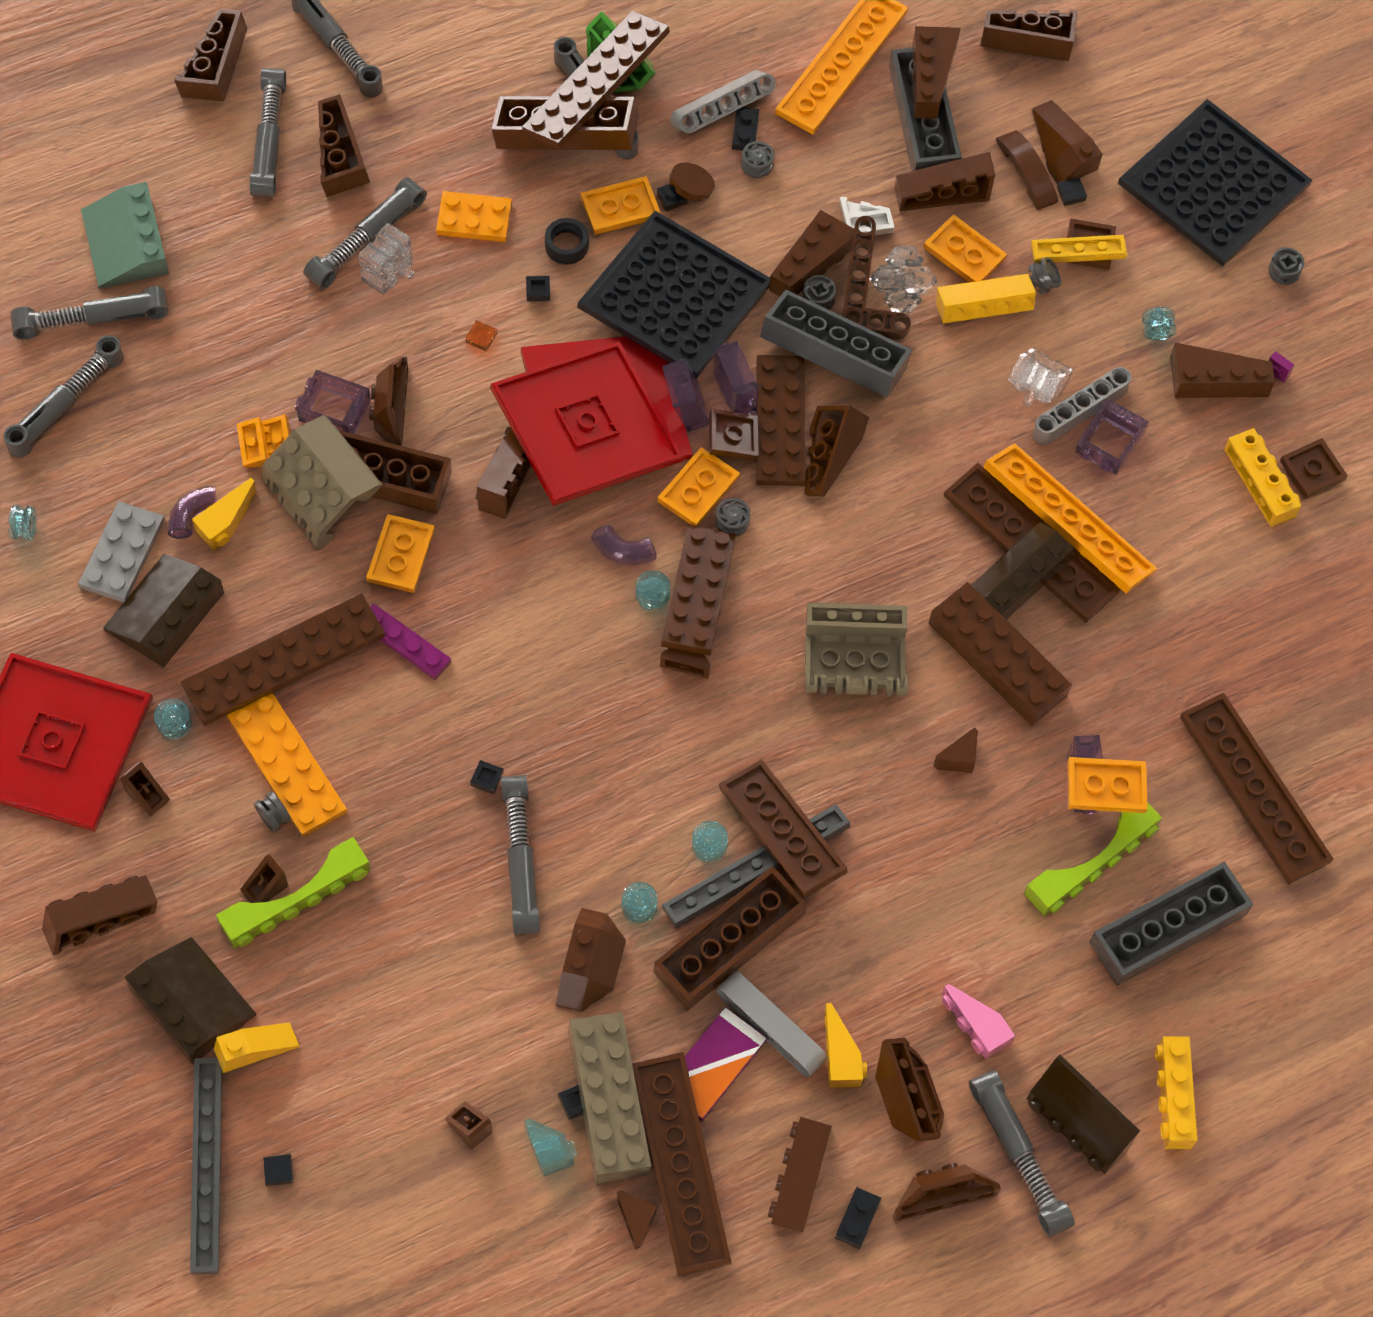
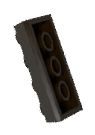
M1040 522L979 577L972 586L1007 619L1075 557L1074 548L1057 531Z

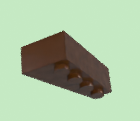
M219 9L205 31L206 36L197 43L196 51L192 58L187 59L184 64L185 69L174 80L181 97L225 101L248 29L241 11Z
M338 94L318 101L319 145L321 149L320 177L326 197L370 183L341 95Z
M511 426L506 428L503 441L497 447L494 457L478 483L475 497L478 500V510L506 519L531 465Z
M800 1117L799 1122L793 1121L789 1137L794 1138L792 1149L786 1148L782 1164L787 1165L785 1175L779 1174L775 1190L780 1191L777 1202H771L767 1216L772 1218L771 1224L803 1233L831 1131V1125Z

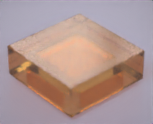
M476 320L467 334L465 342L487 352L497 335V329Z

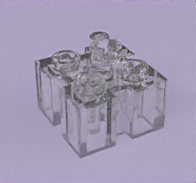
M386 223L377 233L375 241L373 243L369 242L358 255L359 265L363 267L360 270L361 280L384 295L389 289L396 286L399 274L411 279L414 276V271L410 269L413 264L410 236L391 224Z
M896 246L885 259L887 265H880L869 279L878 292L886 293L884 300L892 312L912 313L922 301L920 295L928 294L938 280L929 267H922L921 263L924 259L915 246Z
M1032 347L1019 356L1008 381L1013 383V387L1019 391L1025 392L1028 389L1023 399L1025 405L1031 406L1034 398L1042 403H1050L1055 397L1057 398L1062 394L1074 369L1059 361H1053L1048 358L1049 356Z

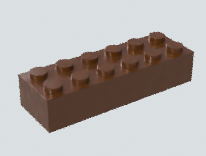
M551 96L499 97L491 129L497 149H632L638 121L634 97H609L561 149L524 134L522 126Z
M338 430L382 483V486L372 496L373 498L438 514L452 474L451 458Z
M966 582L931 611L928 624L1031 726L1068 697L1072 684L969 582Z
M771 866L654 962L653 973L688 1011L726 980L734 971H737L800 919L806 912L807 902Z

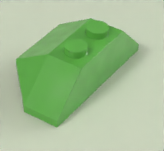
M602 11L586 27L587 58L618 26ZM646 57L614 93L641 90L656 74L651 61Z

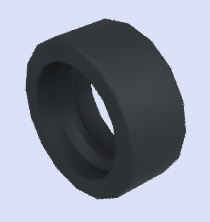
M561 218L552 222L547 227L545 232V249L552 260L561 264H574L582 260L587 254L589 235L583 223L572 218ZM561 233H572L578 236L581 242L577 247L565 250L555 246L553 239Z

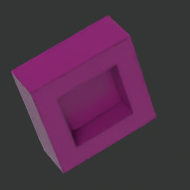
M1275 351L1269 358V361L1273 365L1274 378L1284 383L1290 377L1294 364Z

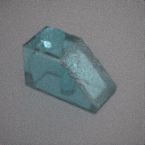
M532 1119L524 1120L525 1130L543 1177L574 1166V1156H577V1152L572 1140L567 1141L564 1133Z

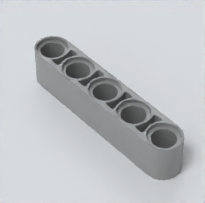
M759 70L752 71L676 109L671 115V124L678 130L692 133L770 94L776 85L775 78L771 74ZM763 78V84L760 86V81ZM744 88V93H743V95L741 96V95H740L741 90ZM725 97V103L721 106V101ZM706 107V112L702 115V110ZM687 116V121L683 125V119Z
M1123 367L1114 368L1040 415L1035 423L1033 439L1038 444L1047 445L1123 397L1127 393L1132 378L1129 370Z
M734 971L716 988L720 998L749 1025L767 1038V1042L804 1076L811 1077L828 1059L827 1054L819 1045L738 971Z

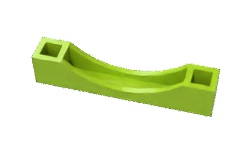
M1148 802L1146 813L1122 812L1118 819L1114 838L1098 856L1073 868L1044 871L1027 885L1024 895L1044 917L1051 911L1055 914L1065 905L1064 901L1070 896L1073 899L1084 890L1083 886L1089 881L1091 883L1096 882L1103 875L1102 871L1108 866L1111 869L1122 860L1121 856L1127 851L1129 854L1134 852L1141 845L1140 841L1143 838L1147 837L1150 839L1160 830L1158 825L1162 817Z
M354 837L332 848L319 872L308 884L298 891L269 902H237L216 914L218 923L234 949L238 946L244 947L250 944L257 935L271 932L278 923L285 919L288 921L295 918L306 907L318 905L325 896L331 893L337 894L345 888L346 884L366 877L368 872L371 871L369 861Z

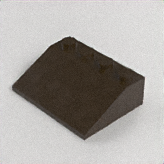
M163 554L103 629L160 666L165 667L224 594L221 579L199 566Z
M192 937L146 960L124 977L130 990L192 1065L194 1064V1058H202L214 1049L217 1037L237 1031L256 1016L255 1011Z
M1060 1054L1035 1084L1027 1097L1031 1109L1037 1114L1045 1116L1049 1120L1048 1124L1055 1132H1061L1075 1151H1081L1088 1158L1087 1161L1096 1171L1101 1170L1104 1174L1127 1153L1140 1132L1129 1119Z

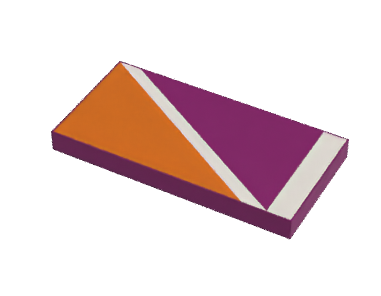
M727 1007L721 1011L685 1056L700 1121L706 1118L767 1041L764 1035Z

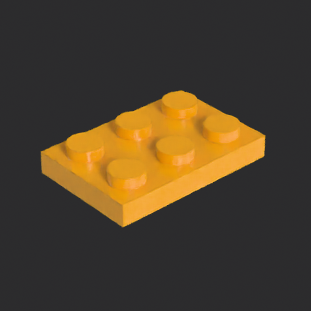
M647 176L580 193V198L594 235L644 223L654 211L661 214Z
M443 191L436 234L506 242L512 198Z
M954 214L923 245L926 251L968 282L986 280L1007 258V253Z
M701 447L657 497V502L690 525L698 527L740 478V472L716 456L709 454L707 450Z
M387 514L366 581L415 593L435 532V525Z
M1068 758V809L1146 813V761Z

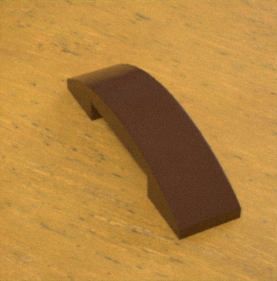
M1017 130L996 137V142L1005 157L1010 156L1028 186L1027 194L1036 209L1040 210L1058 203V197L1049 174L1028 140Z

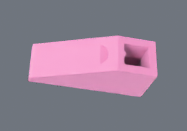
M950 984L944 987L942 992L943 1004L949 1011L952 1010L954 1012L959 1028L964 1033L967 1032L969 1034L974 1050L978 1054H982L985 1060L1012 1044L1015 1035L1001 1014Z

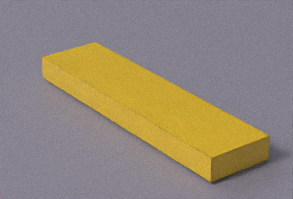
M1124 235L1031 241L1033 263H1040L1045 257H1049L1054 263L1126 259L1127 257Z

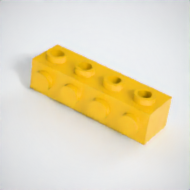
M1028 274L937 287L936 307L943 324L1034 310L1036 291Z
M1254 428L1230 437L1224 451L1270 527L1295 518L1301 508L1300 498L1296 493H1293L1286 475L1282 474L1277 467L1276 459L1265 447L1263 437L1258 435Z
M1163 1036L1159 1044L1155 1046V1060L1159 1062L1157 1086L1160 1087L1161 1091L1158 1107L1163 1119V1123L1160 1126L1161 1139H1164L1165 1149H1192L1197 1142L1190 1037Z

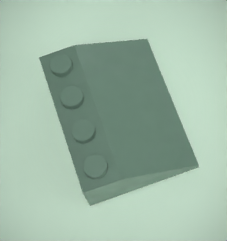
M147 182L124 186L81 209L99 289L169 274Z

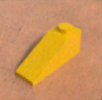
M252 478L192 519L195 531L212 551L217 547L224 546L233 537L257 491L255 481Z
M826 1003L824 1018L829 1088L861 1087L863 1078H867V1063L862 1062L860 1050L832 1003Z
M289 1022L244 1028L216 1038L214 1051L221 1069L225 1073L297 1049L299 1044Z

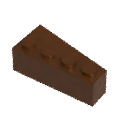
M1028 10L1025 14H1017L1016 11H987L980 46L1069 61L1074 43L1078 10H1070L1069 13H1059V10H1050L1049 14H1037L1036 10Z
M915 26L912 43L914 118L937 119L961 28Z
M986 152L896 175L894 189L899 211L990 201L995 179L991 154Z
M820 210L771 274L769 291L779 297L785 290L798 295L803 291L807 279L812 276L825 274L829 267L834 263H839L851 251L854 228Z
M1176 342L1170 355L1175 398L1269 397L1275 383L1273 365L1270 361Z
M146 875L141 877L132 876L122 883L115 885L106 884L100 887L99 890L90 893L81 892L71 899L64 901L59 899L51 902L48 906H45L42 930L54 956L62 953L61 947L73 943L74 947L85 943L84 939L89 935L96 933L102 936L109 933L115 927V924L120 923L121 926H125L154 914L158 901Z

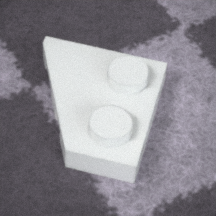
M840 197L839 204L845 224L854 228L859 217L870 216L876 223L875 235L894 233L895 227L890 208L873 206L863 201L857 204L847 201V197ZM866 225L859 227L862 233L871 231L870 227Z

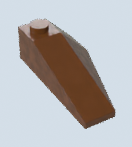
M1050 100L1032 108L1036 129L1042 142L1041 148L1046 158V167L1057 184L1058 182L1081 178L1099 169L1102 152L1092 138L1055 102Z
M850 405L817 406L810 426L809 435L813 439L812 446L808 448L811 464L806 471L805 495L820 497L826 495L861 442L869 420L868 416Z

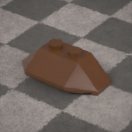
M402 356L392 362L377 375L376 385L371 386V400H375L374 406H370L369 420L374 422L375 431L386 442L400 446L403 444L409 370L407 356Z
M581 908L574 925L562 970L556 1001L557 1007L582 1012L588 1006L614 990L626 939L606 913Z
M906 1038L885 1039L882 1042L875 1078L892 1127L917 1142L939 1139L941 1137L940 1131L943 1125L944 1112L927 1064L909 1046L910 1043Z
M957 1163L943 1166L941 1171L933 1173L931 1170H924L918 1172L916 1177H913L895 1209L893 1220L896 1222L998 1196L1001 1187L996 1181L966 1164L958 1166Z

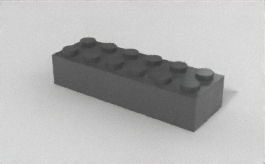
M913 48L891 50L889 69L912 171L962 159L946 87L937 119L914 118Z
M788 290L783 292L765 316L760 335L761 338L886 398L906 371L912 349Z
M1224 861L1095 931L1089 943L1118 986L1246 916L1253 903Z

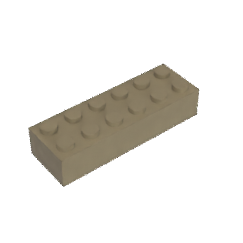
M618 1012L571 1019L569 1021L568 1034L577 1085L579 1084V1094L583 1107V1118L595 1184L647 1176L651 1169V1162L623 1013Z

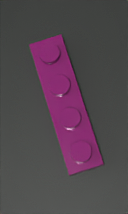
M373 603L370 606L385 632L386 637L380 639L381 642L434 680L451 663L450 657Z

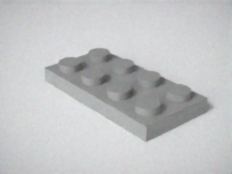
M118 501L78 583L79 588L124 603L129 597L164 524V516Z

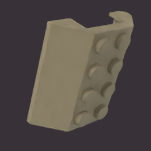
M322 415L294 429L263 463L261 480L269 487L273 494L278 493V501L283 504V507L293 520L297 522V525L300 528L306 527V536L311 539V542L318 550L324 548L334 538L333 534L326 532L356 500L367 502L382 486V483L326 415Z
M807 602L805 631L806 693H817V688H820V693H826L829 686L835 687L836 694H842V689H845V694L867 695L868 690H870L871 695H877L878 688H885L887 696H892L893 691H895L896 696H907L908 674H906L905 668L907 606Z

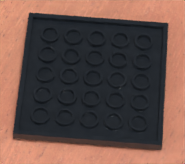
M1207 99L1119 178L1118 184L1216 262L1224 266L1311 185L1312 179Z
M654 211L578 301L577 308L697 379L768 290L770 277L659 212Z

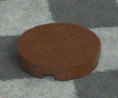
M689 162L675 165L669 175L671 186L674 185L675 191L688 200L701 201L702 198L706 200L715 188L712 176L704 168Z

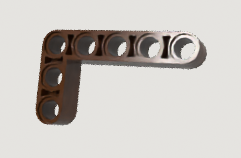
M861 216L856 220L842 317L856 316L859 320L857 324L887 338L903 339L908 335L911 326V320L906 314L865 308L876 223L870 216ZM866 225L870 227L871 231L862 233L859 227ZM858 248H865L868 254L860 256L856 253V250ZM856 270H860L865 274V276L863 278L858 279L855 278L852 273ZM852 293H858L862 299L860 301H853L849 296ZM872 319H879L882 325L880 327H873L870 321ZM902 322L906 328L904 330H896L893 324Z

